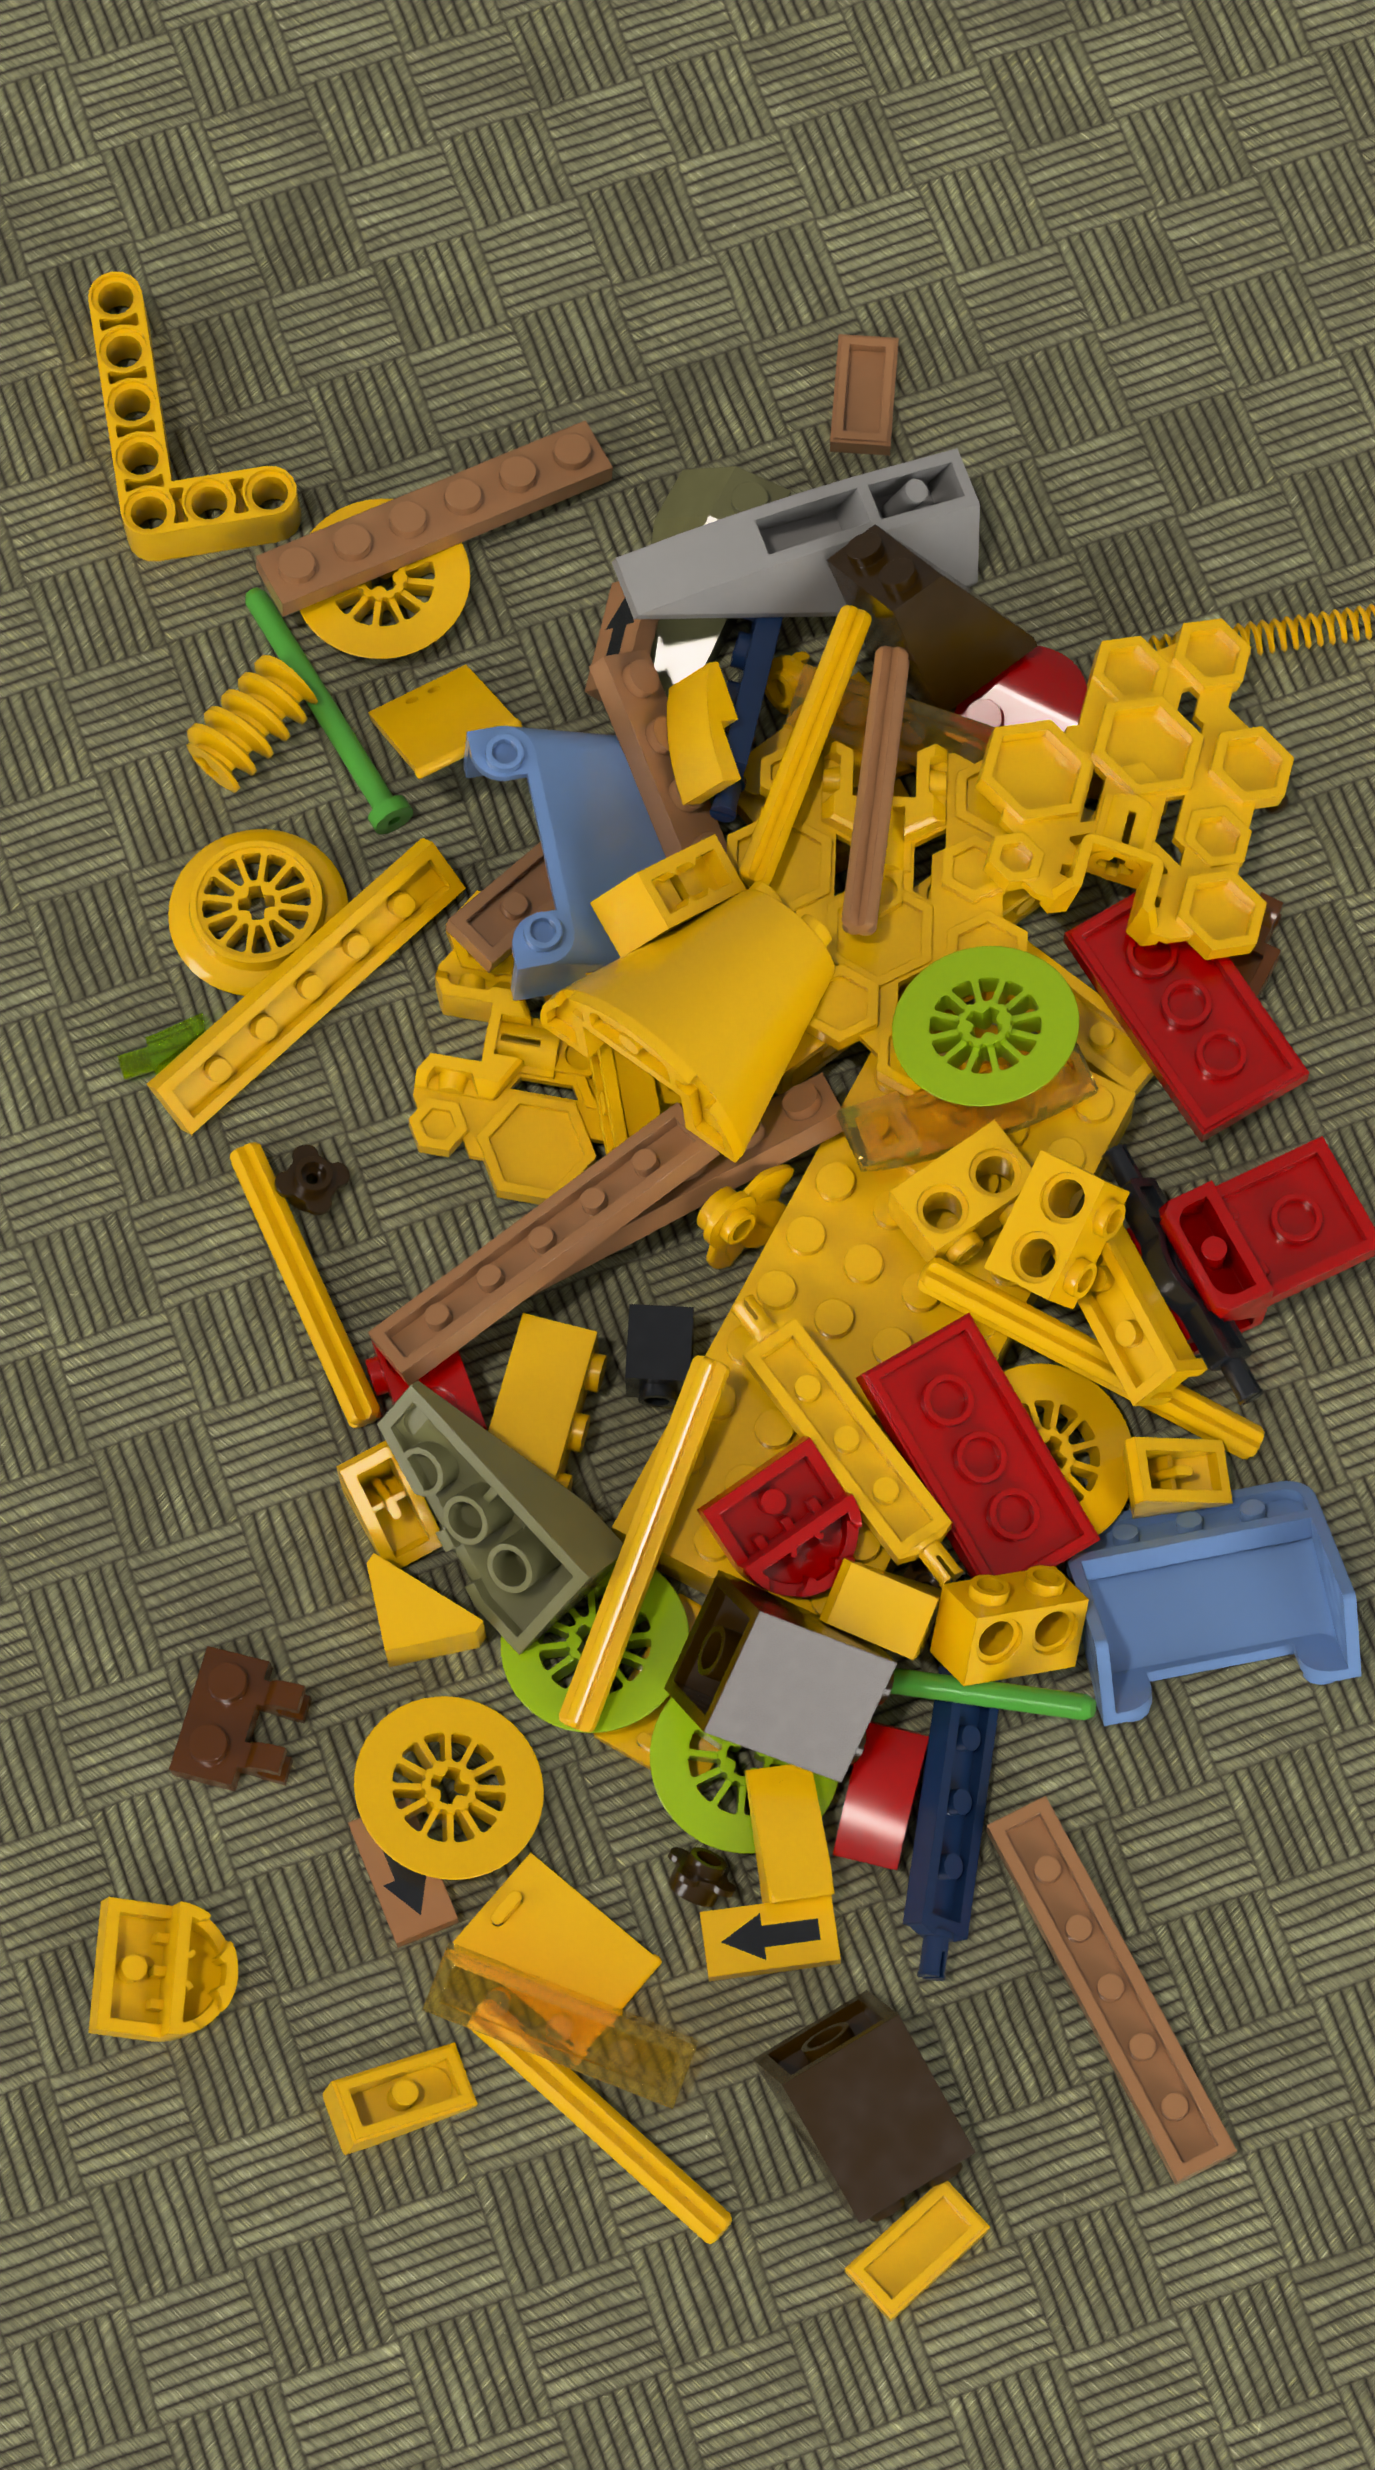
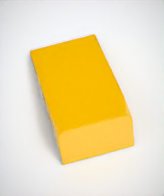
M792 1764L744 1770L762 1903L835 1894L831 1863L813 1772Z
M455 2042L331 2081L323 2092V2100L344 2155L378 2145L475 2108L478 2105Z

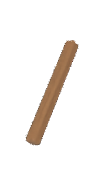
M881 646L875 652L841 919L843 930L851 935L860 934L868 936L872 935L877 929L909 670V654L902 647Z

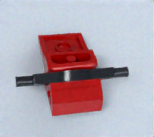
M1323 1136L1217 1186L1211 1180L1167 1201L1154 1178H1143L1126 1144L1114 1146L1102 1155L1103 1161L1106 1162L1118 1186L1130 1192L1124 1204L1126 1208L1125 1219L1130 1226L1126 1230L1193 1354L1197 1355L1200 1353L1211 1371H1222L1239 1405L1248 1404L1264 1393L1245 1359L1252 1355V1352L1241 1333L1262 1324L1269 1306L1375 1256V1227Z

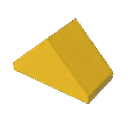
M1132 1437L1125 1440L1123 1462L1132 1519L1221 1507L1233 1503L1223 1440Z
M386 1440L336 1466L343 1494L378 1556L401 1569L442 1547L436 1535V1532L440 1529L425 1497L413 1492Z
M372 1554L367 1562V1568L389 1667L480 1648L487 1637L482 1619L377 1554Z
M844 1558L819 1620L914 1660L923 1652L935 1623L941 1589Z

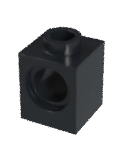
M629 1304L625 1369L627 1397H637L639 1403L652 1407H669L676 1404L693 1360L694 1307Z

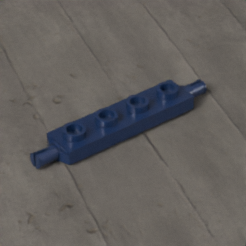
M783 617L742 618L752 621L750 632H739L730 661V667L739 669L740 673L737 682L727 680L726 682L738 720L725 729L741 780L715 795L710 815L720 822L726 823L735 820L741 792L746 787V778L743 775L747 766Z
M944 1666L939 1667L938 1674L952 1675ZM934 1700L903 1925L911 1927L923 1938L917 1976L923 1977L926 1980H946L945 1971L949 1942L968 1939L999 1709Z

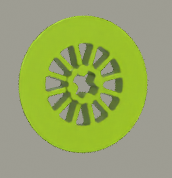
M1002 946L968 948L933 962L910 982L901 995L895 1009L892 1023L893 1046L896 1056L907 1075L918 1086L933 1096L965 1106L1000 1105L1032 1094L1059 1073L1070 1058L1077 1041L1079 1011L1069 984L1054 967L1039 957L1022 950ZM994 992L992 999L988 1001L982 999L981 993ZM973 995L975 1003L967 1005L962 998ZM1009 995L1016 996L1005 1005V1002ZM950 1009V1010H952L956 1015L948 1014V1013H944V1012H945V1010ZM1028 1009H1034V1010H1035V1011H1032V1012H1027V1013H1025ZM992 1023L997 1024V1035L986 1032L981 1038L976 1037L974 1030L976 1027L986 1030ZM935 1030L943 1031L940 1033L933 1034ZM1041 1030V1032H1040L1039 1034H1033V1033H1031V1032H1035V1031ZM1017 1049L1027 1051L1030 1053L1028 1055H1023ZM947 1052L944 1056L939 1055V1053ZM1003 1057L1012 1067L1001 1070L997 1059ZM968 1060L966 1068L964 1070L957 1069L960 1065H962L965 1061ZM984 1061L990 1062L991 1073H979Z
M613 1569L585 1596L588 1597L589 1613L586 1617L580 1616L573 1607L568 1612V1615L575 1625L569 1627L557 1622L547 1631L566 1639V1641L543 1644L544 1633L527 1650L519 1655L501 1636V1659L506 1678L512 1690L525 1707L542 1720L556 1727L574 1732L600 1733L631 1725L649 1715L669 1696L664 1687L688 1638L689 1626L684 1606L678 1594L667 1579L656 1569L634 1625L635 1628L641 1622L648 1621L650 1630L647 1632L631 1633L626 1649L651 1647L649 1656L644 1659L625 1649L620 1663L641 1672L634 1680L629 1681L618 1668L615 1678L622 1688L608 1694L596 1729L593 1732H583L559 1721V1713L569 1687L564 1689L557 1682L576 1670L585 1646L582 1640L590 1633L598 1612V1597L604 1595ZM566 1657L551 1669L546 1670L544 1668L543 1661L545 1659Z
M671 1697L655 1724L650 1746L651 1775L662 1805L680 1828L701 1843L726 1852L755 1853L751 1816L744 1813L747 1790L746 1778L734 1772L736 1762L727 1757L728 1750L738 1752L742 1746L703 1732ZM692 1735H699L719 1751L691 1749L689 1744ZM754 1751V1758L762 1762V1768L789 1765V1763ZM688 1760L716 1763L718 1767L693 1777L690 1774ZM813 1772L822 1817L834 1797L838 1781ZM723 1777L725 1782L712 1801H708L697 1789V1787ZM731 1786L737 1788L736 1814L718 1808L719 1802Z

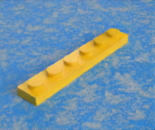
M425 838L417 841L146 1084L181 1130L190 1135L195 1133L466 889L436 845Z

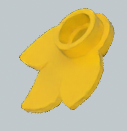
M789 1164L770 1167L760 1172L743 1191L737 1192L730 1186L723 1187L704 1203L697 1216V1225L703 1230V1238L709 1244L706 1262L713 1269L730 1267L742 1253L744 1247L759 1248L767 1243L787 1207L783 1202L779 1201L782 1190L794 1174V1168Z

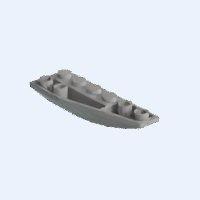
M958 448L853 476L742 511L616 557L611 563L633 619L837 616L841 607L846 605V602L826 560L845 547L851 539L864 533L875 524L968 588L974 586L978 582L980 503Z

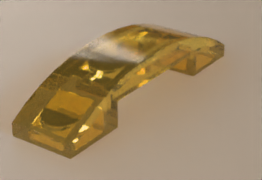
M1076 1041L1070 1058L1059 1073L1039 1090L1016 1101L994 1106H965L942 1100L927 1091L900 1098L898 1091L840 1109L836 1116L860 1171H879L937 1159L994 1119L1006 1135L1012 1134L1090 1098L1097 1093L1098 1087ZM1023 1050L1019 1051L1023 1055H1028L1030 1053ZM1010 1063L999 1066L1001 1070L1012 1067ZM989 1069V1070H986V1071H983V1072H980V1073H981V1074H983V1073H991V1072H992V1069Z

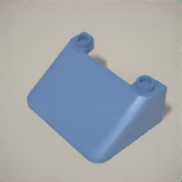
M496 726L467 731L463 762L466 778L485 776L495 781L527 778L555 910L534 913L522 920L515 929L512 939L514 967L511 992L515 1001L555 994L559 990L585 977L586 973L595 972L620 958L590 902L635 873L665 859V854L616 735L513 726Z
M1279 1481L1232 1490L1233 1503L1221 1507L1132 1519L1131 1510L1122 1511L1116 1520L1104 1532L1098 1535L1101 1540L1064 1561L1068 1580L1089 1599L1081 1637L1097 1707L1104 1726L1123 1722H1135L1147 1716L1152 1704L1150 1682L1291 1654H1295L1304 1678L1313 1684L1325 1685L1335 1681L1362 1676L1356 1594L1317 1496L1310 1487L1294 1481Z

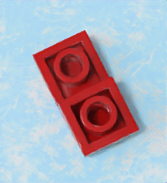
M870 1721L866 1729L864 1750L860 1758L853 1765L833 1850L834 1856L893 1870L899 1869L913 1805L918 1797L926 1760L929 1734Z

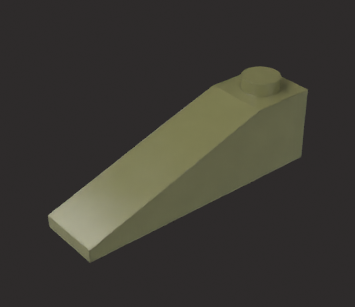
M737 466L684 469L678 476L655 518L651 544L739 512L791 496V490ZM739 618L659 619L650 657L667 698L671 686L707 663L715 662Z
M420 1381L411 1384L377 1424L411 1489L415 1494L426 1497L442 1529L436 1532V1535L445 1552L454 1549L471 1583L466 1585L465 1589L474 1606L519 1655L588 1595L615 1566L623 1542L585 1501Z

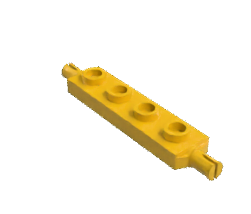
M753 1294L744 1298V1305L740 1300L731 1309V1312L753 1338L743 1353V1363L800 1438L802 1436L811 1438L844 1491L853 1494L862 1520L897 1566L920 1558L938 1581L941 1588L943 1584L951 1583V1579L955 1582L964 1571L941 1544L952 1525V1521L797 1318L778 1321L774 1324L755 1300Z

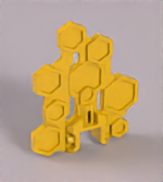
M1222 618L1183 623L1177 633L1175 644L1156 651L1142 636L1104 640L1100 643L1095 653L1078 725L1067 726L1064 732L1052 720L995 727L987 743L975 788L1001 813L999 826L1007 834L994 837L988 850L983 871L1004 892L1025 889L1033 898L1040 900L1039 904L1047 914L1067 911L1082 887L1085 873L1088 872L1106 880L1137 889L1126 933L1140 946L1155 945L1158 941L1165 944L1187 941L1205 960L1250 954L1258 941L1267 902L1238 875V872L1245 861L1252 833L1249 828L1254 809L1273 807L1280 804L1286 793L1294 757L1263 726L1249 728L1229 708L1232 692H1237L1243 682L1251 646ZM1189 691L1197 699L1192 720L1201 728L1200 732L1178 711L1182 693ZM1094 771L1104 781L1093 821L1080 822ZM1182 799L1171 841L1182 854L1178 864L1155 840L1165 802ZM1114 857L1117 858L1116 863L1110 862Z
M834 741L824 746V750L820 754L769 886L779 895L783 904L800 918L804 914L814 916L828 929L832 937V941L826 948L834 962L835 972L805 1032L839 1051L860 1041L877 1057V1080L910 1099L916 1100L928 1094V1092L918 1086L907 1075L896 1056L893 1046L892 1023L898 1004V987L912 981L923 969L933 962L960 950L981 946H1002L1025 952L1028 950V931L1003 918V895L1006 894V891L1004 892L983 871L988 850L994 837L1007 833L999 826L1001 813L975 788L983 760L974 764L956 753H948L947 749L938 744H933L918 751L916 797L893 796L877 929L872 935L868 936L846 933L842 928L843 923L841 920L845 891L834 896L836 838L848 844L851 848L857 796H853L854 750L838 741ZM786 747L761 758L760 795L765 798L768 796ZM758 821L727 835V856L737 873ZM946 833V848L932 854L930 901L913 891L914 851L916 847ZM744 884V886L746 887V890H748V889L750 888V886ZM994 992L981 993L982 999L984 1001L992 999ZM969 995L962 998V1000L966 1003L974 999V996ZM935 1030L933 1034L940 1033L943 1031ZM947 1052L939 1053V1055L944 1056Z
M477 890V891L467 900V902H466L463 906H465L469 901H471V900H472L476 895H478L481 891H478V890ZM446 930L452 951L439 964L435 974V987L439 1005L443 1015L488 1022L482 1061L430 1053L416 1070L413 1099L417 1110L408 1118L409 1128L419 1153L449 1158L463 1142L469 1159L484 1162L497 1198L539 1205L596 1163V1154L591 1142L604 1144L590 1061L587 1057L541 1025L540 1019L532 1018L525 999L513 1000L511 992L514 967L513 953L488 973ZM554 994L543 996L544 1002L546 1003ZM654 1077L655 1085H656V1091H657V1097H658L657 1081H656V1078ZM520 1080L573 1089L577 1100L515 1090L513 1088ZM675 1103L659 1104L660 1114Z

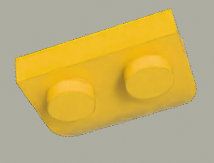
M107 1897L102 1900L88 2033L152 2042L172 2041L201 2030L211 2023L220 2012L225 2010L236 1990L238 1958L234 1944L231 1941H226L221 1931L210 1920L211 1914L196 1905L182 1901L171 1906Z

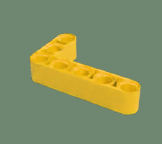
M109 272L99 276L93 281L89 289L88 302L120 511L131 551L137 557L146 561H165L276 543L289 539L297 532L301 524L302 513L294 478L285 469L277 466H262L173 480L151 333L142 290L138 281L124 272ZM117 306L130 307L120 314L107 313L110 309ZM127 358L138 360L134 365L128 367L115 366L119 361ZM135 411L147 413L144 417L135 421L123 419L127 414ZM141 465L155 466L151 472L143 475L131 473L132 470ZM270 499L285 501V503L275 509L259 507L263 502ZM209 509L225 511L214 519L199 517L204 511ZM151 518L164 520L161 525L153 529L139 527L145 520Z

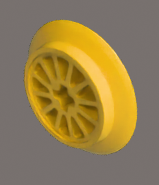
M369 499L347 505L323 519L310 534L393 499ZM459 543L380 576L384 580L392 576L394 588L386 591L382 586L372 588V581L370 580L299 611L305 622L318 637L332 647L347 654L369 659H389L415 653L442 637L460 616L470 589L471 575L467 553L463 544ZM429 573H433L435 576L434 579L420 578ZM413 595L430 596L428 602L424 603ZM356 604L348 614L341 611V609ZM398 605L404 606L416 615L410 619H405ZM374 609L372 624L360 623L367 613ZM388 610L391 612L396 622L395 625L382 626L384 611Z
M272 829L239 831L219 838L205 846L183 868L175 882L169 901V929L179 956L194 974L215 988L231 994L245 996L348 904V896L343 879L335 865L319 848L307 840L287 832ZM260 862L257 879L253 881L250 879L244 865ZM271 864L281 866V870L270 882H267L269 866ZM233 869H237L243 885L238 886L224 875ZM295 876L299 877L302 883L284 889ZM214 886H217L230 896L210 895L209 893ZM307 897L311 898V903L308 906L291 904ZM263 898L266 907H268L264 910V918L252 920L250 911H247L251 908V899ZM206 910L223 911L209 918L204 917ZM285 919L306 921L302 929H297ZM231 927L221 939H216L212 934ZM279 931L291 941L282 947H278L272 934L273 932ZM243 935H247L245 951L240 952L232 949ZM260 937L266 938L270 951L255 953L257 939Z
M1035 1363L1016 1366L1004 1371L1046 1446L1050 1448L1051 1455L1098 1535L1101 1534L1120 1515L1129 1498L1123 1450L1125 1440L1131 1438V1434L1120 1410L1107 1393L1096 1383L1066 1367ZM1035 1406H1042L1044 1408L1042 1424L1040 1423ZM1060 1413L1068 1419V1422L1058 1432L1056 1426ZM1077 1428L1085 1442L1073 1445L1069 1443L1068 1439ZM1088 1452L1090 1465L1075 1460L1073 1455ZM1072 1475L1087 1479L1088 1483L1086 1488H1084Z
M437 1696L423 1698L407 1703L389 1713L373 1728L360 1750L354 1773V1792L357 1808L370 1836L393 1860L416 1873L428 1877L462 1880L489 1874L501 1868L515 1858L528 1844L538 1826L544 1801L543 1777L536 1755L527 1739L512 1722L494 1709L460 1697ZM451 1742L464 1745L467 1749L459 1762H455L452 1759ZM426 1743H440V1761L436 1760ZM412 1751L423 1768L408 1761L403 1756ZM474 1752L478 1753L487 1762L474 1770H469L466 1767L468 1760ZM397 1772L414 1783H396L392 1779L393 1773ZM491 1774L496 1775L499 1785L478 1784V1781ZM444 1777L454 1780V1791L463 1794L456 1795L451 1804L440 1801L441 1791L431 1787L439 1786ZM394 1798L419 1800L403 1809H399ZM480 1800L500 1801V1811L495 1810ZM422 1812H427L429 1816L421 1831H416L406 1822ZM472 1816L486 1822L491 1827L486 1832H481ZM436 1819L442 1822L443 1842L427 1836L429 1829ZM454 1820H456L468 1839L467 1841L456 1842L454 1840Z

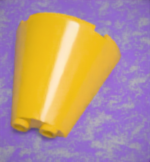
M756 881L748 890L740 892L556 992L541 1009V1025L588 1059L604 1043H607L681 1096L686 1129L736 1163L744 1154L835 972L834 962L826 948L832 941V937L828 929L817 918L809 914H804L800 918L783 904L779 895L770 886Z

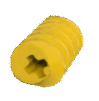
M262 655L254 662L256 673L245 672L238 679L239 690L228 689L221 696L222 707L211 706L204 713L206 725L194 723L187 730L189 743L186 746L194 761L219 785L233 793L237 792L240 786L232 771L237 768L250 776L254 775L257 769L249 754L254 751L269 759L274 752L266 736L270 733L284 742L287 741L291 735L282 720L288 717L302 725L308 719L299 703L305 700L316 705L318 702L313 691L305 681L282 660L271 655Z

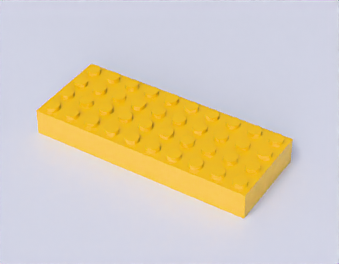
M952 1010L948 1011V1014L956 1015ZM993 1024L986 1030L978 1027L974 1029L977 1038H981L986 1032L998 1034V1028ZM1017 1049L1023 1055H1028L1030 1053L1027 1051ZM871 1052L841 1106L851 1127L820 1144L731 1309L740 1300L744 1305V1298L753 1294L755 1300L774 1324L778 1321L796 1317L891 1441L858 1384L856 1377L965 1314L919 1290L917 1286L919 1276L927 1263L888 1213L889 1191L994 1119L1031 1167H1033L1040 1150H1043L1101 1177L1107 1167L1106 1162L1102 1159V1155L1112 1147L1117 1146L1132 1119L1136 1093L1073 1062L1067 1061L1059 1073L1046 1085L1026 1097L1009 1103L981 1107L965 1106L942 1100L930 1093L912 1100L877 1080V1057ZM1003 1057L997 1059L1001 1070L1012 1067ZM968 1060L965 1061L962 1065H960L957 1069L964 1070L966 1068ZM984 1061L979 1073H991L990 1062ZM996 1173L986 1174L977 1181L984 1190L992 1193L1005 1191L1011 1186L1004 1176ZM1083 1189L1077 1191L1070 1200V1217L1075 1216L1084 1205L1085 1194ZM935 1209L925 1216L926 1221L930 1225L941 1229L952 1227L959 1221L954 1213L946 1209ZM1000 1226L982 1239L984 1245L973 1257L957 1267L1033 1306L1038 1295L984 1268L1003 1229V1226ZM1050 1250L1045 1253L1041 1260L1040 1269L1042 1276L1048 1274L1055 1264ZM731 1309L705 1355L728 1366L729 1375L656 1570L705 1595L708 1594L718 1570L748 1583L750 1582L743 1578L732 1566L697 1512V1509L800 1439L743 1363V1353L753 1338L738 1318L733 1315ZM973 1319L999 1365L1002 1366L1015 1340ZM667 1426L612 1525V1531L623 1543ZM862 1520V1527L859 1528L858 1542L853 1555L855 1562L893 1573L896 1563ZM831 1588L807 1597L769 1593L820 1616Z

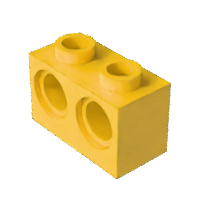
M714 834L635 873L590 902V905L619 956L622 957L746 890V887L717 836Z
M994 1119L889 1191L888 1213L926 1263L934 1257H940L958 1266L973 1257L983 1247L984 1241L982 1239L1000 1226L1004 1227L1032 1167ZM996 1173L1004 1176L1011 1186L1005 1191L992 1193L984 1190L977 1181L986 1174ZM935 1209H946L954 1213L959 1221L952 1227L941 1229L930 1225L926 1221L925 1216Z
M1040 1150L984 1268L1048 1301L1074 1309L1078 1299L1088 1293L1095 1281L1097 1274L1096 1262L1106 1241L1118 1232L1124 1221L1126 1213L1124 1204L1130 1192L1062 1158ZM1083 1189L1085 1194L1084 1205L1075 1216L1070 1217V1200L1077 1191ZM1054 1248L1056 1253L1054 1267L1048 1274L1042 1276L1040 1269L1041 1260L1047 1251Z
M1037 1565L1025 1571L995 1576L977 1575L970 1580L946 1583L942 1585L930 1652L963 1686L1075 1667L1089 1599L1055 1566Z

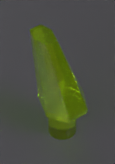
M203 1012L145 1037L147 1047L117 1055L124 1080L155 1071L157 1075L206 1031Z

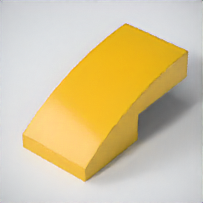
M718 662L707 663L669 688L667 700L668 745L675 781L683 806L701 804L741 780L724 728L737 721L738 717Z

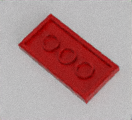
M1135 892L1065 932L1063 942L1202 1143L1306 1082L1309 1071L1229 957L1205 960L1187 941L1168 944L1158 941L1155 945L1140 946L1126 933Z
M970 1313L856 1377L858 1384L895 1448L952 1521L951 1529L946 1536L971 1579L977 1575L995 1576L1025 1571L1037 1565L1057 1566L1101 1540Z

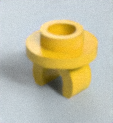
M804 651L796 652L792 656L780 655L774 658L765 688V694L772 705L778 711L788 716L799 715L813 680L811 673L806 667L811 656Z

